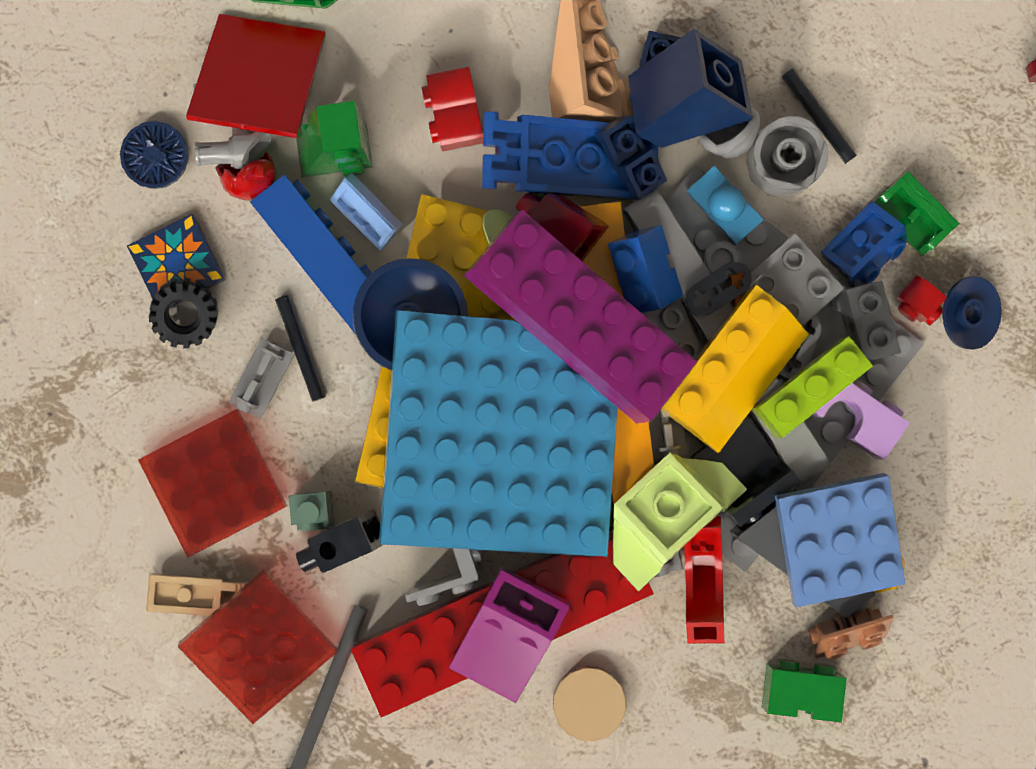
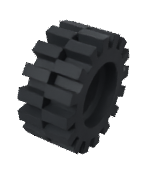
M177 278L171 280L169 284H163L160 290L155 293L149 308V322H152L151 329L154 334L158 332L160 335L159 339L163 343L166 340L171 342V347L177 348L179 344L183 345V349L190 348V345L194 343L198 346L202 344L204 338L208 339L216 325L218 315L216 298L213 299L212 291L209 288L205 289L202 287L203 283L199 281L196 283L190 282L191 278H184L183 281H178ZM179 300L190 301L198 310V318L191 325H178L173 322L169 315L170 306Z

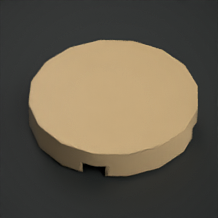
M583 666L575 669L559 681L554 692L553 711L558 724L568 735L580 741H598L609 737L619 728L625 716L626 698L621 684L611 673L599 667Z

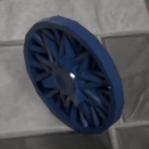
M151 121L141 123L130 130L123 139L120 159L122 168L131 180L142 187L159 189L166 188L179 180L186 170L189 154L187 143L180 132L169 124Z

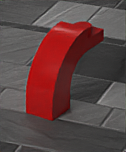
M716 516L684 546L687 644H725L721 516Z

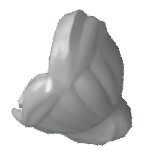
M751 106L753 118L747 122L699 136L702 146L707 151L713 152L714 155L723 156L724 158L739 157L747 153L752 148L758 135L760 116L757 109Z

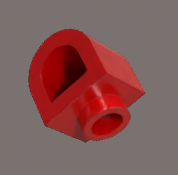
M915 275L896 297V301L899 303L897 310L911 322L917 319L920 323L924 321L931 326L942 314L943 308L940 305L947 296L924 278Z

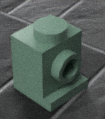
M331 490L288 496L291 525H297V530L312 531L335 526Z

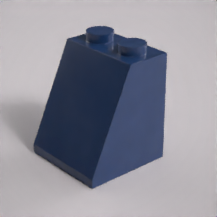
M696 29L689 31L628 76L636 134L660 148L744 123L753 118L742 60Z

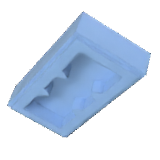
M353 173L343 179L330 198V201L379 251L389 245L403 226Z

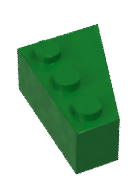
M348 101L316 106L308 117V124H303L302 132L296 138L301 177L343 172V176H348L351 173L357 176L364 174L365 168H372L367 125L356 102Z

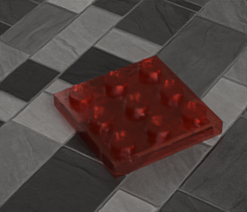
M235 409L138 459L187 558L288 507L239 409Z
M262 570L178 642V648L252 724L257 722L337 653V647L265 570Z

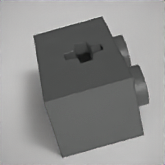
M882 281L847 289L837 295L847 336H850L869 361L901 353Z

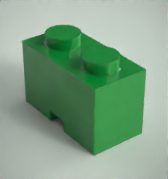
M777 659V665L766 664L762 708L767 714L797 717L798 710H802L806 714H811V719L842 723L847 678L841 673L836 672V666L815 663L813 669L800 668V662L787 659Z

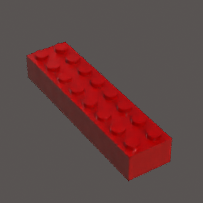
M614 526L609 528L607 557L551 554L513 571L569 601L570 608L553 640L654 594L649 582L638 591L613 564ZM494 580L358 641L353 645L351 652L381 718L468 679L450 669L449 666Z

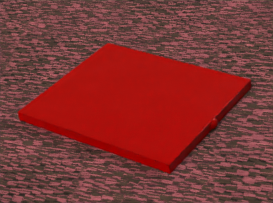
M219 14L187 110V120L297 138L326 37L325 31Z

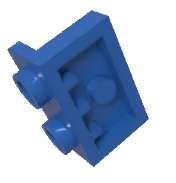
M871 201L820 251L822 258L846 276L852 288L870 284L878 277L881 268L890 259H896L904 251L907 243L905 226Z

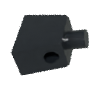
M371 509L307 539L309 547L296 552L300 568L307 572L319 567V570L325 573L383 546L379 543L380 521L375 510Z

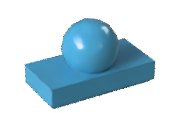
M715 166L686 191L690 198L734 246L763 221V218L745 200L742 192L732 186Z

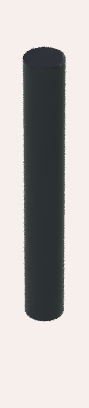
M794 68L786 72L782 76L783 80L842 161L846 164L855 158L857 154Z
M289 295L279 297L275 301L312 402L321 400L326 396Z

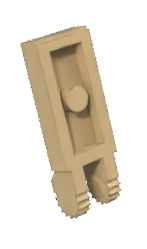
M151 573L148 580L146 611L218 617L222 614L251 615L250 605L245 603L223 604L224 591L236 593L252 592L253 583L225 581V578Z

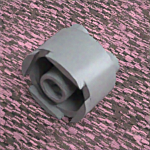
M785 116L765 126L757 135L752 148L748 151L747 166L751 181L764 192L777 197H789L800 194L813 184L823 173L828 161L827 143L815 124L802 117ZM784 151L789 152V158L793 160L790 164L784 162V157L780 156Z

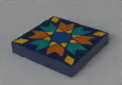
M193 214L127 245L152 299L163 284H169L173 279L178 278V281H183L184 278H191L190 282L196 283L199 281L203 283L202 287L205 289L226 280ZM184 300L176 301V302H174L170 307H172V306H174V305H176V304H178V303H180V302H182V301H184Z

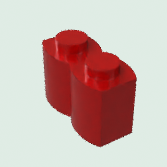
M464 67L426 75L428 85L421 88L425 107L433 108L435 121L428 122L432 143L439 142L442 152L482 144L483 132L470 68Z

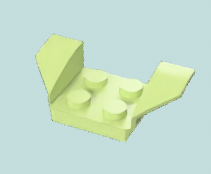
M669 453L614 504L613 564L640 591L663 569L666 562L721 511L724 512L747 489L721 462L681 458L678 455Z

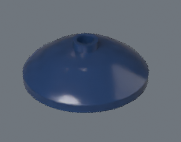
M412 258L395 260L376 269L361 285L353 306V326L361 347L372 360L391 371L396 311L468 316L464 294L454 278L434 263Z

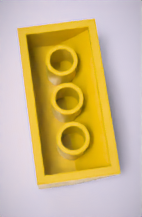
M758 285L751 287L695 358L697 363L661 410L715 452L719 453L807 338L808 332L784 305Z

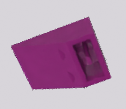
M501 566L449 668L516 703L570 608L569 601Z

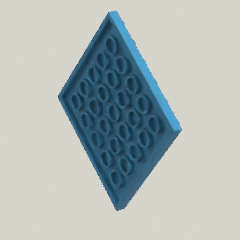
M396 311L379 543L382 545L607 557L617 407L517 321Z

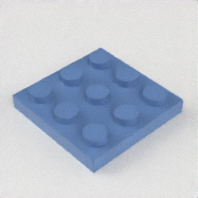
M880 473L775 495L792 604L796 608L905 584L891 486L887 474Z

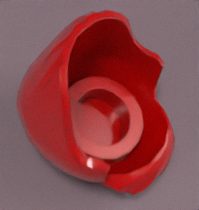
M268 152L260 159L245 165L242 169H235V167H231V164H218L215 167L224 190L230 196L246 201L253 200L272 185L276 175L274 161Z

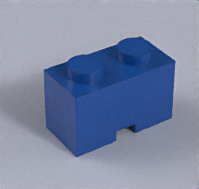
M662 225L632 231L607 244L624 298L639 312L660 310L683 296L675 268H670L666 256L670 254Z

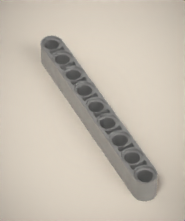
M654 189L641 199L623 208V212L634 231L662 225L670 254L666 256L670 268H675L683 293L680 300L686 314L705 344H707L733 308L730 303H727L706 317H696L686 309L685 295L687 291L711 273L662 196ZM714 289L705 294H701L697 290L695 291L697 298L693 301V304L696 308L703 306L707 310L710 308L708 301L717 294ZM777 378L771 383L755 406L781 386ZM753 409L749 412L780 462L791 468L801 481L797 486L830 467L826 455L805 422H802L784 438H775Z

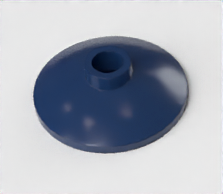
M977 276L962 278L951 287L946 295L942 312L943 325L949 339L955 345L963 349L975 350L987 345L997 333L1002 315L1001 301L997 290L988 280Z

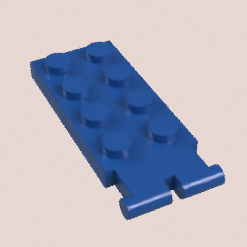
M484 112L483 146L495 148V154L483 155L482 189H497V183L515 184V191L638 200L634 198L614 170L595 134L610 123L523 114L517 117V121L499 120L498 112ZM642 139L645 148H653L658 159V146Z

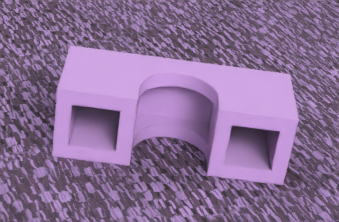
M858 380L851 383L812 415L815 418L824 417L828 409L838 401L849 405L855 415V424L846 439L876 460H885L910 424L901 417L904 412L900 408L886 400L883 404L871 396L873 390Z

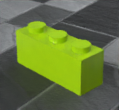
M850 336L841 338L752 409L775 438H784L872 368L873 365Z

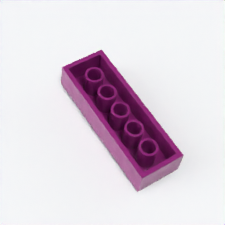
M520 210L507 222L464 274L469 281L636 424L652 421L697 363L696 360L524 210Z

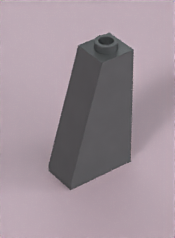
M776 501L763 509L764 513L758 520L750 524H743L741 527L737 524L730 530V533L788 576ZM872 591L825 601L824 603L847 618L850 615H857L866 609L869 604L868 601L876 594Z

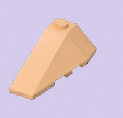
M560 0L549 84L552 117L611 123L622 115H631L634 121L628 82L626 78L620 79L614 62V60L619 58L616 47H610L603 30L607 26V20L600 0Z

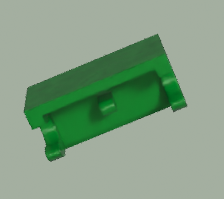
M909 171L900 176L874 201L875 204L905 226L907 243L920 256L934 249L960 224Z

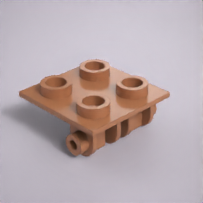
M869 607L861 613L854 615V621L851 615L847 618L845 617L847 629L844 628L839 617L835 618L837 631L832 619L814 624V628L808 630L812 644L818 643L815 658L826 656L827 660H833L848 653L847 649L861 645L862 649H869L883 643L882 638H885L894 618L893 615L882 617L879 609L872 610Z

